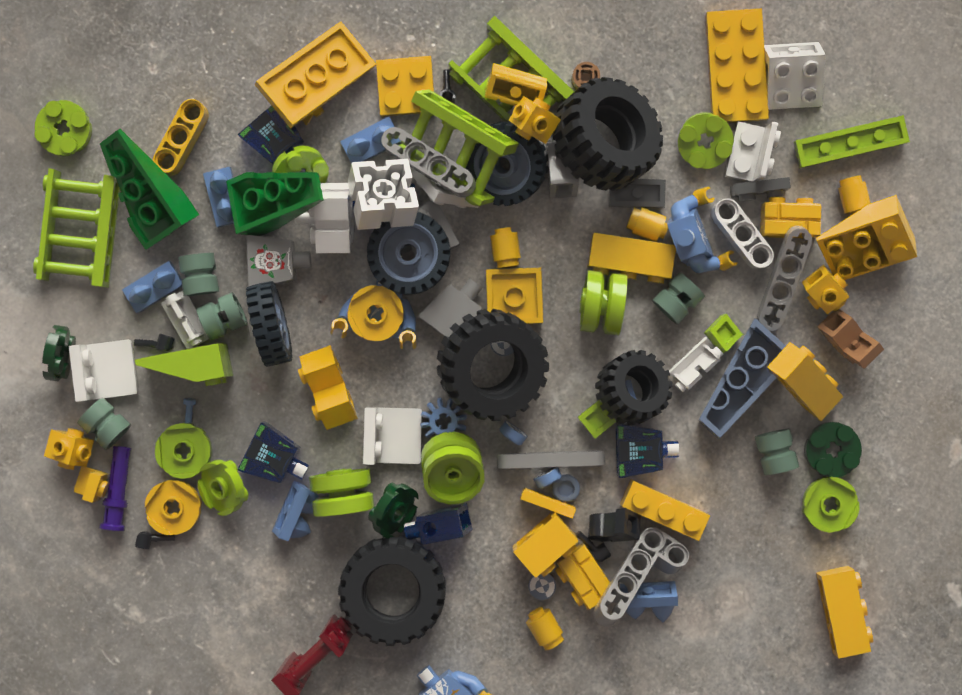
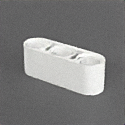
M729 198L717 202L712 207L711 217L744 262L752 269H762L769 266L774 258L773 250L738 203ZM721 205L730 207L732 211L730 219H723L719 215ZM738 227H743L748 231L749 236L745 242L738 240L736 237V229ZM755 249H760L765 254V260L762 264L756 263L753 259L752 254Z

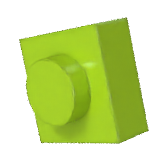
M727 314L720 315L704 332L712 344L719 348L722 353L727 352L743 335Z
M600 400L596 401L578 416V419L595 439L617 422L614 418L610 419L607 416L609 413L607 410L602 411L600 408L602 402Z

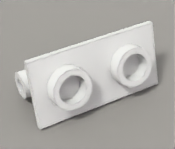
M183 290L177 294L169 295L165 301L161 302L186 349L194 348L209 339L202 327L194 304L189 296H183Z
M706 336L669 370L670 376L668 378L681 392H684L686 389L689 391L703 377L698 371L702 368L707 373L721 361L720 357L723 353L719 348L714 347Z

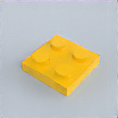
M431 56L376 60L380 116L420 114V106L411 101L415 91L430 89L434 92Z
M541 267L486 269L488 312L491 313L493 309L502 310L506 314L509 312L527 324L543 323Z

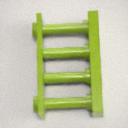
M495 15L487 23V30L489 31L487 39L459 67L453 60L448 63L451 70L449 76L460 86L464 83L503 121H509L511 116L508 112L513 105L503 102L499 105L495 100L485 97L489 76L479 86L467 75L495 45L499 46L502 43L509 50L507 53L508 57L500 65L512 68L515 64L519 65L522 62L529 69L527 73L547 78L549 90L547 91L548 95L543 101L551 107L556 102H564L574 93L561 78Z
M430 89L415 91L411 102L420 106L419 110L421 113L413 130V137L421 141L431 116L440 118L443 127L434 150L443 155L453 130L458 129L463 132L466 140L456 161L463 168H466L476 143H481L488 147L487 151L489 153L476 180V188L465 200L474 206L492 203L495 197L484 190L498 158L515 153L519 143ZM403 144L399 145L400 147H402L403 150L406 147ZM418 149L414 150L410 155L411 161L414 162L420 161L424 157V154L418 151ZM437 163L433 167L432 173L437 176L442 175L447 168ZM454 174L451 177L459 187L461 185L466 187L468 184L465 179L463 181L459 180Z
M48 168V175H45L43 179V190L46 191L39 255L35 258L33 264V272L36 274V279L49 281L50 273L89 277V280H92V286L109 288L119 203L118 193H120L116 178L111 175H104L103 181L99 183L61 179L60 171ZM59 190L98 194V197L101 198L100 209L97 208L96 211L57 207ZM56 218L95 222V225H98L97 236L84 238L54 234ZM53 245L92 249V252L95 253L94 264L91 263L90 266L51 262Z

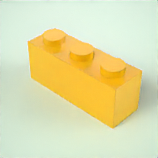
M593 233L587 267L593 268V271H600L603 275H609V271H615L627 275V279L636 280L637 275L647 276L648 282L664 284V279H672L676 248L675 245Z
M789 342L767 368L803 409L822 421L843 398V395L837 390L839 384L828 374L825 375L827 372L826 368L818 361H813L815 355L803 345L799 349Z
M630 479L619 503L624 508L697 541L700 540L710 518L708 513L633 479Z
M849 566L816 572L832 653L839 659L871 652L870 643H873V635L870 627H866L864 616L868 615L864 599H860L858 589L862 588V582L859 573Z

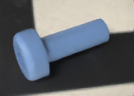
M184 398L183 404L186 405L185 423H192L193 405H196V399Z

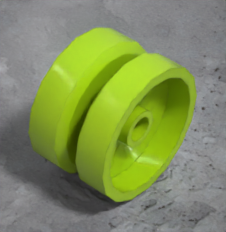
M587 270L580 299V331L594 333L598 328L600 316H603L602 328L604 333L620 335L626 303L627 275L612 273L608 279L607 288L604 290V276L602 272Z
M445 432L432 437L424 445L421 453V467L424 488L430 497L438 502L449 505L462 504L473 499L481 491L485 482L484 467L480 448L474 439L467 434L459 432Z
M369 468L331 470L309 477L311 492L317 494L329 493L328 496L316 498L312 502L313 514L316 517L362 512L375 507L373 493L369 491L355 492V489L367 487L371 483Z

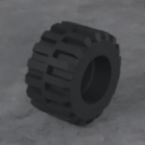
M631 350L621 354L602 367L603 370L597 376L600 380L595 383V389L599 390L596 398L602 401L600 408L602 411L607 410L609 412L607 416L610 419L616 417L617 423L624 424L627 422L628 426H632L637 423L641 424L662 413V410L667 408L669 405L667 401L672 398V392L669 389L673 387V383L668 381L670 376L669 370L665 371L663 369L665 364L661 360L657 362L654 354L651 353L646 356V351L639 350L635 352V350ZM626 375L633 377L640 384L642 389L641 401L633 398L627 391L625 385Z

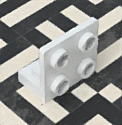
M819 42L764 45L765 61L768 65V109L822 106L826 54Z
M738 121L733 135L732 153L728 157L724 177L753 182L761 181L767 175H770L774 165V159L770 158L773 147H777L781 131H777L778 123L771 122L766 127H760Z
M130 339L69 346L76 402L138 393L133 345Z
M366 407L364 411L363 464H419L421 462L422 428L420 424L422 423V409Z

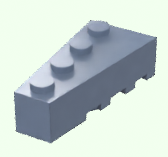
M756 318L750 325L698 420L718 440L776 379L767 366L786 347Z

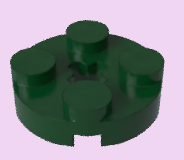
M54 325L52 328L56 332H49L42 358V363L48 364V372H42L45 380L58 382L60 379H67L69 376L70 363H67L69 346L76 345V337L70 336L68 327Z
M839 422L822 423L812 430L813 432L805 442L804 453L808 464L822 475L841 477L850 473L860 463L862 454L861 442L850 426ZM830 442L840 446V451L837 452L836 457L826 453V449L830 447Z
M392 482L388 484L384 489V495L377 505L370 510L368 520L372 522L373 529L385 538L393 537L390 534L396 531L402 533L408 527H404V524L412 522L418 507L414 505L415 498L419 500L418 493L403 483L397 485Z

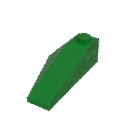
M121 129L116 130L100 143L110 174L116 178L121 192L118 193L121 202H125L130 217L127 218L129 226L145 250L199 216V213L184 191Z
M246 172L226 181L235 232L239 235L262 236L281 228L324 201L319 173Z

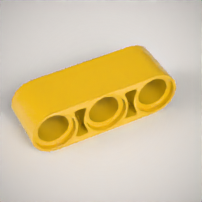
M188 99L180 105L154 154L153 161L168 176H174L182 170L208 121L209 112L198 100ZM193 107H199L200 116L195 120H190L188 118L189 110ZM186 131V141L183 144H176L175 137L177 133ZM168 155H172L174 158L172 167L164 169L162 166L163 159Z

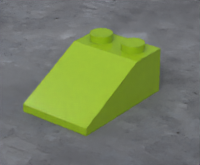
M223 343L134 359L137 366L194 382L205 381V386L227 383L226 377L233 376L228 345Z

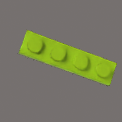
M904 115L795 140L793 143L799 168H805L907 144L910 140Z

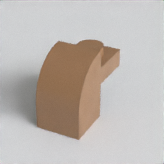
M840 309L833 311L817 326L825 338L843 357L852 364H858L863 369L884 350L878 341L864 333L855 320Z

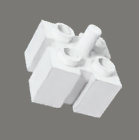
M408 159L386 160L383 167H376L375 161L352 162L348 187L351 201H355L353 211L357 230L380 228L381 222L388 221L391 227L414 225L419 205L415 188H410L412 174Z
M320 183L324 201L309 209V212L295 218V224H313V227L310 228L311 244H316V253H350L354 239L353 201H351L348 183Z

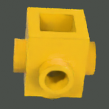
M523 96L521 101L515 106L509 121L517 126L515 132L527 140L534 137L546 144L561 119L549 111L551 106L536 97L532 101Z
M824 264L802 281L805 290L809 294L806 297L816 310L821 307L826 314L840 309L845 304L846 299L849 298L845 287L848 286L846 281L839 273L833 275Z
M68 428L67 431L51 429L44 457L58 461L57 466L69 470H74L75 466L87 467L94 440L84 437V431Z

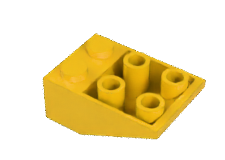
M897 195L868 204L816 238L832 274L839 273L844 280L917 257L915 236Z

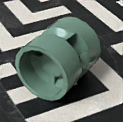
M198 253L178 257L180 273L185 274V278L182 280L183 296L219 292L217 276L212 274V271L216 269L214 253Z
M680 272L668 283L669 289H662L652 300L660 311L677 325L689 314L688 308H695L705 297L703 292ZM678 294L683 295L681 300L678 297H676Z
M233 292L218 298L217 304L209 302L196 308L202 327L210 340L225 335L227 329L234 331L248 325L244 311ZM222 311H225L228 319L224 320L221 314Z
M104 398L96 401L77 422L88 434H95L94 440L104 450L111 448L131 427V424L121 414H114V407Z
M789 428L755 436L757 449L765 455L760 459L764 475L778 474L800 467L796 452L789 450L793 445V438Z

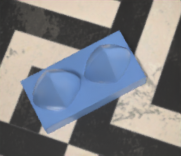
M390 117L340 141L351 164L352 162H365L386 151L381 140L383 133L387 129L394 127ZM392 138L390 140L392 145L402 143L399 138Z
M229 166L203 173L216 227L234 224L226 183L227 180L234 178L232 168Z
M168 261L125 287L122 291L134 311L139 314L181 288L182 279L172 262Z
M293 481L272 532L278 538L289 541L290 538H301L310 534L309 525L300 514H313L312 502L319 498V496L311 492L304 484Z
M675 581L642 583L626 610L627 614L636 620L646 607H651L655 616L661 622H665L671 615L674 606H678ZM620 584V591L628 593L627 587L624 584Z

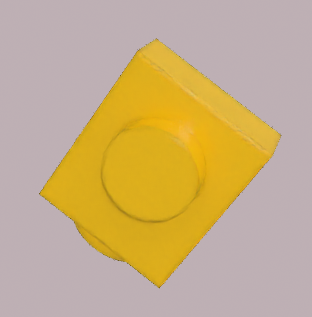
M82 466L74 492L83 495L82 500L93 503L101 500L108 489L109 482H107L109 473Z

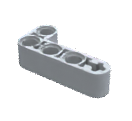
M650 527L645 529L639 536V540H635L595 606L593 613L596 622L604 627L614 625L624 615L651 567L654 566L666 574L677 573L689 560L687 548L658 528ZM645 539H650L654 543L655 548L647 546ZM668 554H673L677 558L678 563H673L669 559ZM631 560L637 561L641 566V570H636L632 566ZM618 583H623L627 587L628 593L621 592L618 588ZM612 602L617 603V604L612 608L611 613H610L611 615H609V614L607 613L608 606H609Z

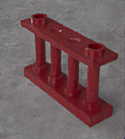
M335 614L332 615L319 635L321 639L304 655H297L293 651L284 660L271 681L284 695H299L310 677L312 669L331 651L338 658L343 655L353 635L350 631L352 627L349 626L344 617L338 618Z

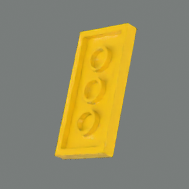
M762 8L706 12L711 113L723 118L727 123L768 120Z
M339 22L258 79L255 86L291 129L371 71L376 63L345 25Z

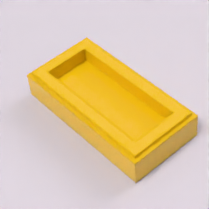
M526 487L523 488L520 495L521 500L572 519L574 517L576 508L572 504L561 502L556 498Z

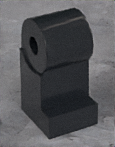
M627 508L616 509V512L591 514L589 517L588 539L597 542L639 540L641 515ZM628 521L632 523L631 532L627 530Z

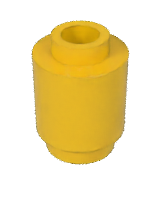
M861 175L839 181L840 188H838L844 214L850 213L851 216L868 204H871L866 182H862Z
M634 207L626 228L632 230V234L657 242L658 238L664 239L668 225L665 222L666 216L642 207L641 209Z
M511 227L495 229V235H491L490 240L493 261L497 262V269L519 266L518 259L521 258L518 233L512 232Z
M538 607L528 614L529 619L526 621V624L539 646H543L545 650H550L563 642L564 638L561 635L563 631L549 608L543 609Z

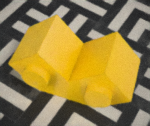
M331 345L299 356L302 368L298 369V373L303 385L308 383L313 393L316 405L311 407L316 421L322 420L326 430L358 419L350 391L346 388L342 377L343 372Z

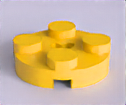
M370 285L360 289L353 295L348 307L347 318L352 330L358 336L369 341H383L392 337L399 330L404 321V308L395 292L384 286ZM371 306H375L377 309L382 307L384 312L381 313V320L377 321L375 318L370 320L368 315L371 313Z
M170 479L157 484L150 490L145 499L148 523L154 530L164 535H178L190 530L197 523L201 514V498L190 484L182 480ZM176 500L179 503L178 508L180 511L179 513L173 512L169 514L167 512L169 507L166 504L168 501L174 502Z

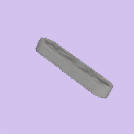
M391 127L383 133L382 145L395 158L408 159L411 168L458 197H467L474 192L476 182L467 169L400 128ZM392 138H399L402 144L406 146L403 150L397 144L392 145L390 140ZM414 150H424V157L420 161H411L410 155ZM437 163H445L447 165L445 173L438 176L432 173L433 167ZM454 174L456 178L462 181L465 179L468 183L467 186L461 185L459 187L455 180L451 178Z
M802 226L791 227L785 234L758 310V321L769 331L779 329L784 323L812 245L811 234ZM802 233L805 241L804 243L799 242L796 251L801 253V255L798 256L793 252H787V249L794 250L795 242L792 240V237H798ZM786 259L796 260L797 266L794 271L787 273L782 270V263ZM777 285H785L787 287V294L783 298H775L772 295V291ZM769 301H771L772 303L776 304L774 314L777 317V319H772L770 323H767V320L764 316L765 314L770 315L772 312L773 306L770 303H768Z
M604 450L497 454L498 469L605 465Z

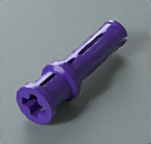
M113 446L107 498H104L102 502L105 509L103 523L99 526L100 529L125 531V526L122 524L124 508L128 507L127 500H125V489L131 452L130 447Z

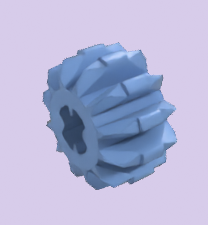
M438 398L437 404L439 408L437 409L429 402L427 406L433 413L430 414L424 411L421 413L422 417L430 419L429 422L420 424L421 428L431 427V430L425 434L427 438L434 432L439 435L445 432H457L456 428L464 431L467 428L464 424L458 423L459 420L467 419V415L457 416L456 413L461 408L457 405L454 410L451 409L453 404L451 398L447 401L446 407H443L442 398ZM441 413H446V417L450 416L452 422L448 423V428L446 429L441 428L442 424L438 426L436 420L440 419Z

